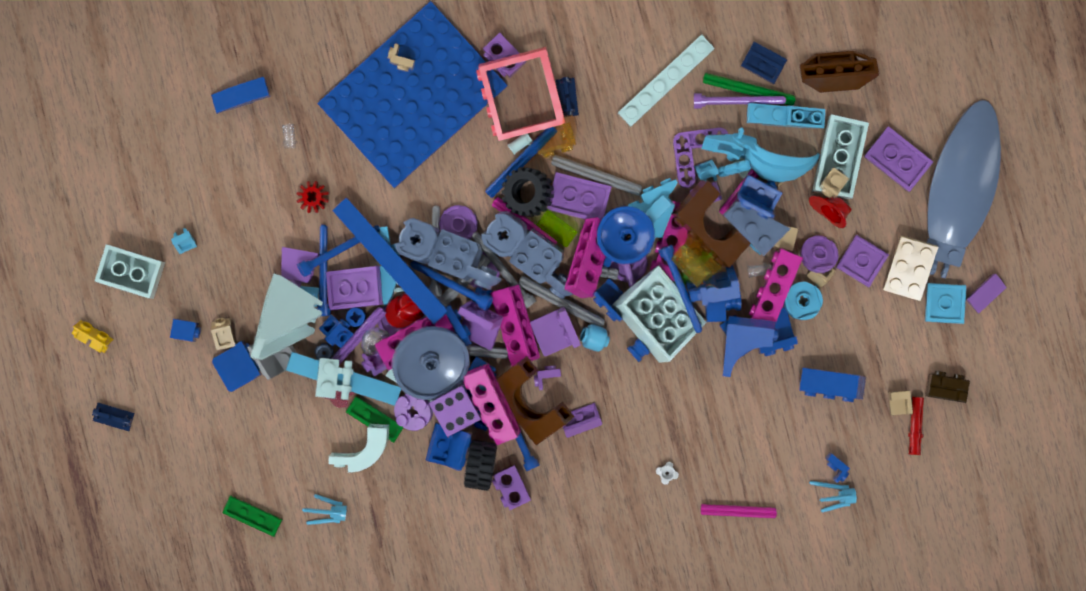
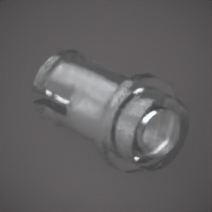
M294 124L282 125L284 136L282 145L285 146V149L296 148L298 141H295Z
M764 262V264L748 265V277L765 275L767 269H771V264Z

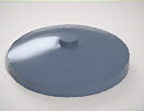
M425 327L410 333L399 343L392 358V372L398 386L406 394L423 400L437 399L456 389L463 382L469 368V354L465 344L457 334L442 327Z

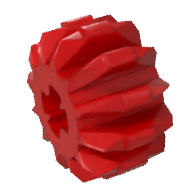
M308 181L307 189L303 185L300 186L304 192H297L298 196H302V198L297 200V203L304 202L300 208L304 210L308 206L307 213H311L312 208H314L315 213H319L318 206L323 210L325 209V206L321 204L322 201L325 203L329 202L328 199L323 198V196L329 195V192H322L325 186L321 185L318 188L317 181L314 182L313 187L311 182ZM314 192H315V193H316V196H315V197H316L317 200H316L315 202H314L313 200H311V202H309V199H310L309 194H310V193L314 194Z

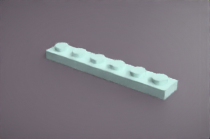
M700 35L626 104L618 114L630 127L634 125L715 48L703 35Z

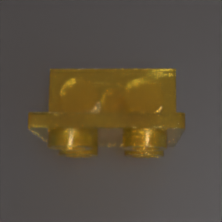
M570 122L562 124V129H560L562 141L566 140L567 143L538 151L539 156L543 155V158L554 156V151L561 150L562 153L573 150L576 142Z
M698 241L693 242L689 246L686 244L682 245L671 258L696 287L722 269L710 254H707L700 248L701 244Z

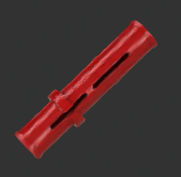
M912 397L913 414H911L910 433H908V437H910L908 454L921 455V442L924 434H922L924 398Z

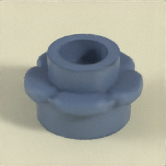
M325 343L317 346L315 349L316 359L318 361L319 358L331 359V356L334 354L333 349Z

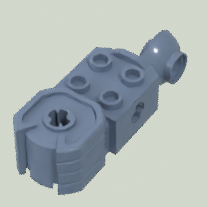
M510 211L497 213L495 215L496 219L490 223L487 231L481 234L484 246L500 257L510 256L509 262L539 284L543 282L550 284V291L559 298L564 299L565 296L574 295L564 289L568 277L562 273L559 275L555 273L564 258V250L534 228L531 231L528 230L526 223ZM506 230L508 232L506 235H509V237L504 238L501 232Z
M415 218L403 222L406 227L400 233L399 243L395 244L400 255L422 264H428L432 268L466 281L472 278L475 280L474 284L489 290L502 280L496 277L497 271L484 266H480V269H477L483 253L482 245L443 229L440 232L433 225Z

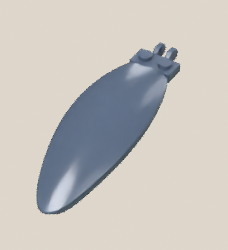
M980 100L969 107L954 127L940 154L930 186L927 211L929 238L927 243L938 246L930 275H934L936 272L938 261L943 262L941 278L944 279L947 276L949 265L961 266L965 248L981 228L992 205L998 184L1001 159L999 125L994 108L986 100Z

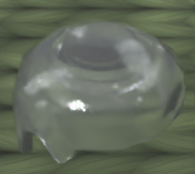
M378 327L368 329L362 337L361 347L363 352L367 355H374L378 352L375 344L379 343L383 337H389L388 331Z

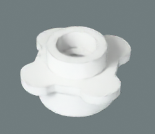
M667 462L665 466L656 469V474L660 475L663 484H668L669 481L677 479L679 476L671 462Z

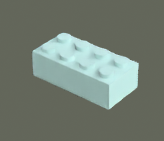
M836 115L828 117L813 184V192L822 193V188L819 186L834 167L849 178L837 197L849 200L853 198L869 123Z

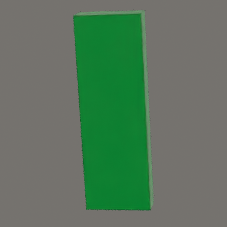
M355 396L345 412L366 426L370 424L389 425L388 440L395 443L404 428L399 426L395 420Z
M231 495L222 512L272 537H275L283 520Z

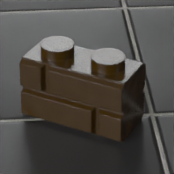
M935 371L934 374H929L925 396L966 403L970 380H965L964 375L954 374L953 377H947L946 372Z

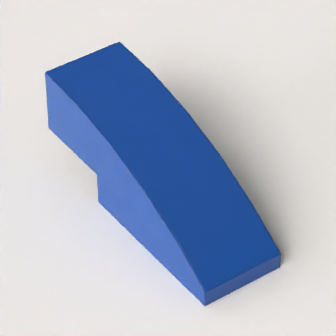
M265 77L254 79L211 95L216 113L271 97Z

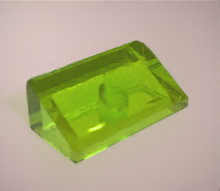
M549 210L544 213L536 226L566 248L578 234L575 229Z

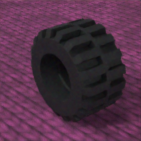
M521 167L518 168V171L513 170L511 172L512 176L507 175V182L502 184L505 189L501 190V194L505 195L502 200L507 203L506 207L511 209V212L522 216L534 217V215L539 216L541 212L548 210L546 206H551L552 204L550 198H554V194H551L554 186L550 185L552 181L550 178H546L547 175L540 170ZM531 181L535 187V195L530 202L524 203L521 198V188L526 182Z
M479 440L471 441L464 476V486L466 488L484 491L490 489L497 451L496 443Z

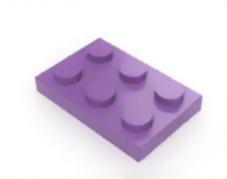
M889 126L864 155V158L907 192L912 190L933 163L932 160Z
M556 172L552 185L554 190L551 191V194H554V198H550L552 204L547 206V209L581 219L598 217L602 220L612 186Z
M380 266L326 272L330 310L383 305Z

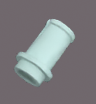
M524 134L508 144V147L515 155L526 145L530 146L533 140L528 134Z

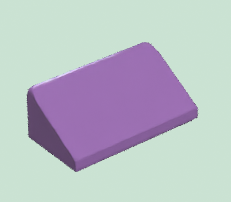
M994 273L967 297L966 301L979 314L1007 287L998 275Z
M595 403L571 411L575 417L563 426V429L568 438L601 426L602 421Z

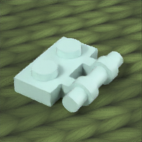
M319 358L315 396L335 398L336 391H342L341 399L348 400L349 392L352 389L350 381L354 371L352 369L353 361H345L344 368H339V360ZM338 374H343L342 385H337Z

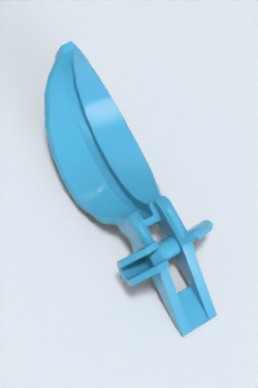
M742 127L738 129V133L707 135L702 145L704 150L727 154L726 157L729 161L740 160V158H744L745 161L749 160L751 168L759 177L775 182L795 180L804 175L816 165L820 156L817 153L811 157H791L767 151L757 144L756 138L743 135L744 128Z

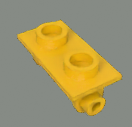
M82 320L73 326L74 329L71 333L74 335V338L84 344L89 339L92 340L89 347L99 353H106L108 345L114 340L107 333L97 330L90 323Z

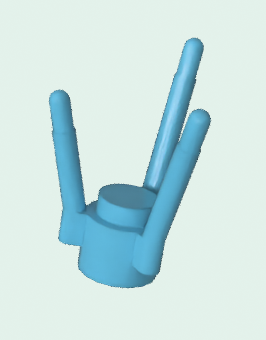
M816 481L809 482L811 485L842 490L839 491V496L820 499L821 502L840 501L839 504L821 509L822 513L850 506V504L857 501L855 488H849V485H836Z
M315 494V498L335 506H331V510L302 509L303 512L330 515V519L306 522L307 525L345 521L347 506L342 505L343 502L334 501Z

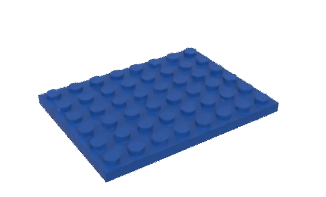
M430 1L317 104L395 189L488 105V100L483 99L481 91L484 88L483 81L478 80L476 70H479V64L486 61ZM395 44H399L400 48L397 56L414 60V69H409L408 72L398 70L396 65H392L388 58L390 47L394 48ZM492 69L486 72L493 98L495 99L508 86Z

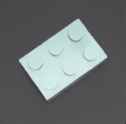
M106 244L95 282L154 299L165 262Z

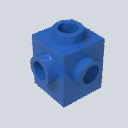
M332 314L319 327V330L326 336L324 339L332 346L336 344L342 348L353 336L349 329L350 325L344 319L339 321Z

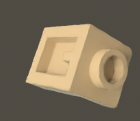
M833 167L819 187L822 188L821 192L829 198L832 196L835 198L839 195V192L849 178Z
M218 318L211 322V332L216 349L221 350L234 347L236 342L231 329L230 318Z

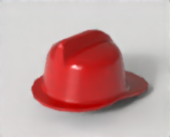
M819 196L809 197V204L816 212L828 219L834 226L842 229L846 227V218L851 212V208L840 197L834 198L833 196L825 199Z
M405 292L393 299L385 309L387 322L396 328L409 326L425 315Z

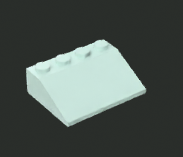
M656 266L624 292L612 305V308L659 363L670 362L696 334L678 288L660 266ZM694 308L701 327H703L707 322Z

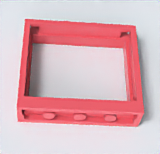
M546 47L479 64V70H476L478 80L483 81L484 88L481 91L483 99L488 100L489 106L486 107L488 117L493 119L494 125H491L493 136L498 137V141L566 124ZM540 57L556 119L502 132L486 71Z

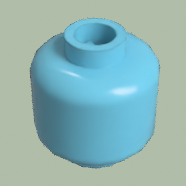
M590 324L583 328L580 341L585 348L599 352L608 346L610 337L605 328Z

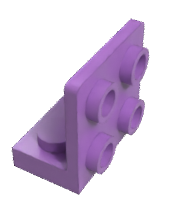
M470 300L459 309L458 314L464 316L461 325L466 324L471 333L468 336L471 341L488 350H492L503 317L489 309L485 311L479 308L478 304Z
M565 307L530 321L533 333L544 356H548L571 345L574 348L581 345Z

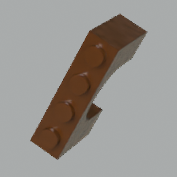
M701 180L672 212V215L675 217L674 221L682 228L684 227L688 231L687 234L691 239L697 240L701 244L700 248L704 252L710 253L714 257L713 261L718 266L731 267L751 243L735 227L720 239L715 240L707 234L703 225L705 212L721 193L709 181Z
M526 356L496 378L517 423L523 428L534 444L538 445L565 426L575 416L564 402L544 413L532 410L525 403L521 392L522 385L539 371L528 356Z

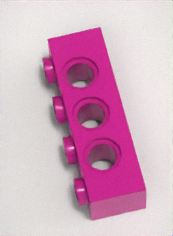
M672 201L675 205L673 211L678 207L679 202ZM671 214L661 242L657 241L655 252L658 255L656 260H652L650 271L656 266H660L670 280L674 282L670 268L662 263V257H660L658 250L669 246L666 239L668 236H674L677 239V243L673 246L675 250L673 258L679 269L688 231L684 227H673L671 221L674 216Z
M598 217L585 219L564 288L581 299L594 297L593 294L597 290V283L606 257L600 250L597 241V230L601 219Z
M781 248L779 251L774 252L771 259L774 262L771 269H767L764 279L766 282L764 287L760 286L756 297L759 299L757 304H753L749 311L750 319L777 321L803 259L802 257ZM780 265H786V274L779 275L777 268ZM772 283L779 284L780 289L778 292H770L769 287ZM766 300L772 302V308L768 311L762 309V304Z
M519 284L490 292L491 297H493L492 303L496 314L503 317L500 328L511 366H514L526 356L531 361L539 359L540 355Z
M444 315L436 324H433L428 317L417 320L413 325L400 329L396 334L383 338L379 343L375 344L388 371L392 369L395 347L410 333L425 327H442L455 333L447 315Z
M489 363L468 371L464 376V384L467 389H470L473 403L476 407L478 406L481 412V419L489 428L490 438L495 441L496 445L517 438L521 429ZM479 385L485 386L486 391L481 390ZM487 402L493 403L495 408L489 407ZM495 419L501 420L503 425L497 424Z

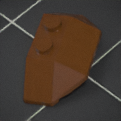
M856 51L818 53L799 66L802 82L820 93L859 90L879 76L876 58H870Z

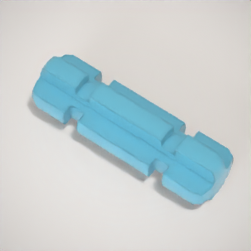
M740 161L719 167L718 175L726 177L751 169L750 161Z

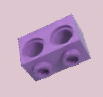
M501 33L483 48L485 52L483 56L488 61L520 54ZM495 45L502 47V52L498 55L491 52L492 47ZM526 61L516 63L511 69L504 66L497 68V70L503 77L507 75L511 78Z
M515 465L494 474L495 479L492 482L496 490H501L503 496L500 499L505 508L509 507L512 510L531 501ZM504 474L512 477V482L508 485L501 482V477ZM518 492L520 500L512 502L509 499L510 493Z

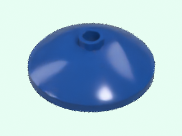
M630 206L611 210L603 217L597 230V241L600 250L608 259L619 264H632L642 260L652 249L655 240V230L650 218L640 209ZM631 234V239L625 240V236Z

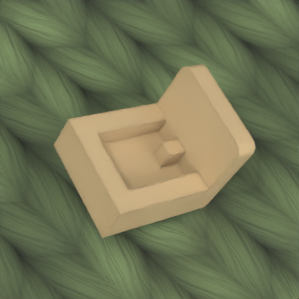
M395 44L394 48L390 47L388 58L392 65H396L398 70L408 72L409 69H414V60L397 56L400 48L399 44Z

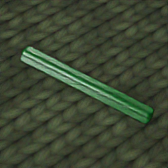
M705 73L703 77L704 84L751 96H784L786 98L784 104L790 106L795 104V95Z

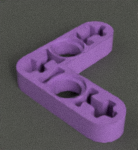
M712 128L681 132L674 137L673 148L677 179L681 187L689 188L695 183L692 149L702 148L703 145L696 142V135L703 134L706 137L709 135L708 132H711V135H717L718 131L725 135L728 134L725 129ZM680 136H683V139H687V142L684 143V150L688 148L689 152L677 153V150H681V145L676 142ZM682 155H686L690 159L689 164L686 166H682L679 163V157ZM691 167V171H687V174L692 180L686 185L684 181H681V178H684L685 175L684 171L680 172V169Z

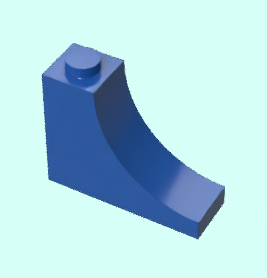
M729 316L723 376L731 377L735 363L748 351L760 347H773V341L778 339L779 329H775L776 321Z

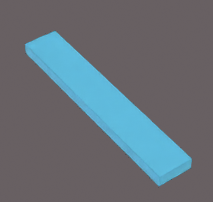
M291 352L286 371L317 380L319 361ZM355 372L351 375V392L395 406L401 392L400 387ZM338 374L337 385H342L343 374Z

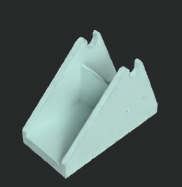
M273 274L266 293L251 357L263 360L314 334L315 329L308 326L307 323H315L316 319L322 315V311L315 309L314 305L322 306L323 302L286 278Z

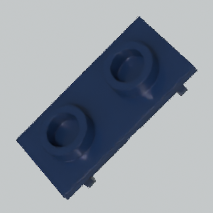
M563 77L556 79V87L564 117L579 116L575 78Z
M97 403L96 409L94 408L92 416H94L92 421L130 431L135 413Z

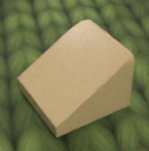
M832 268L825 273L810 271L807 277L819 288H822L836 273V270Z

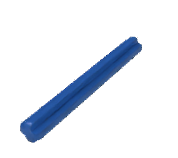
M556 128L545 129L486 189V194L493 198L504 187L502 184L507 182V175L512 176L511 172L513 170L518 171V168H523L557 133Z

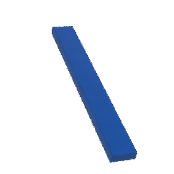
M345 198L332 210L433 324H436L449 312L348 198Z

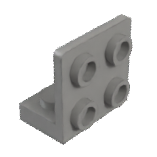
M252 344V345H250V346L248 347V350H249V352H250V356H251V353H252V349H253V345H254V344ZM290 345L263 360L252 359L258 364L262 375L269 380L285 372L291 352H297L293 345Z

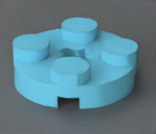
M798 282L791 285L784 302V307L792 318L808 320L819 313L823 304V297L816 286L808 282ZM800 296L808 299V302L805 303L806 306L799 304Z

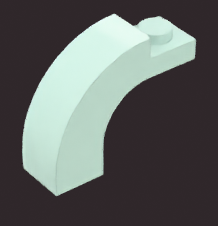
M370 424L367 428V444L363 450L357 453H331L329 464H334V467H345V465H348V472H358L370 467L379 459L386 448L389 438V425Z

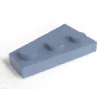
M736 201L723 216L764 256L791 228L769 217L765 219L759 216L757 211L753 209L747 210L740 205L741 203Z

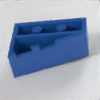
M802 368L799 391H805L804 395L816 397V393L824 394L823 398L835 400V396L843 397L842 401L854 402V399L863 400L866 377Z

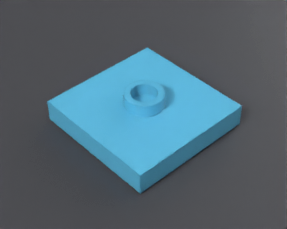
M927 283L925 322L964 324L966 285Z

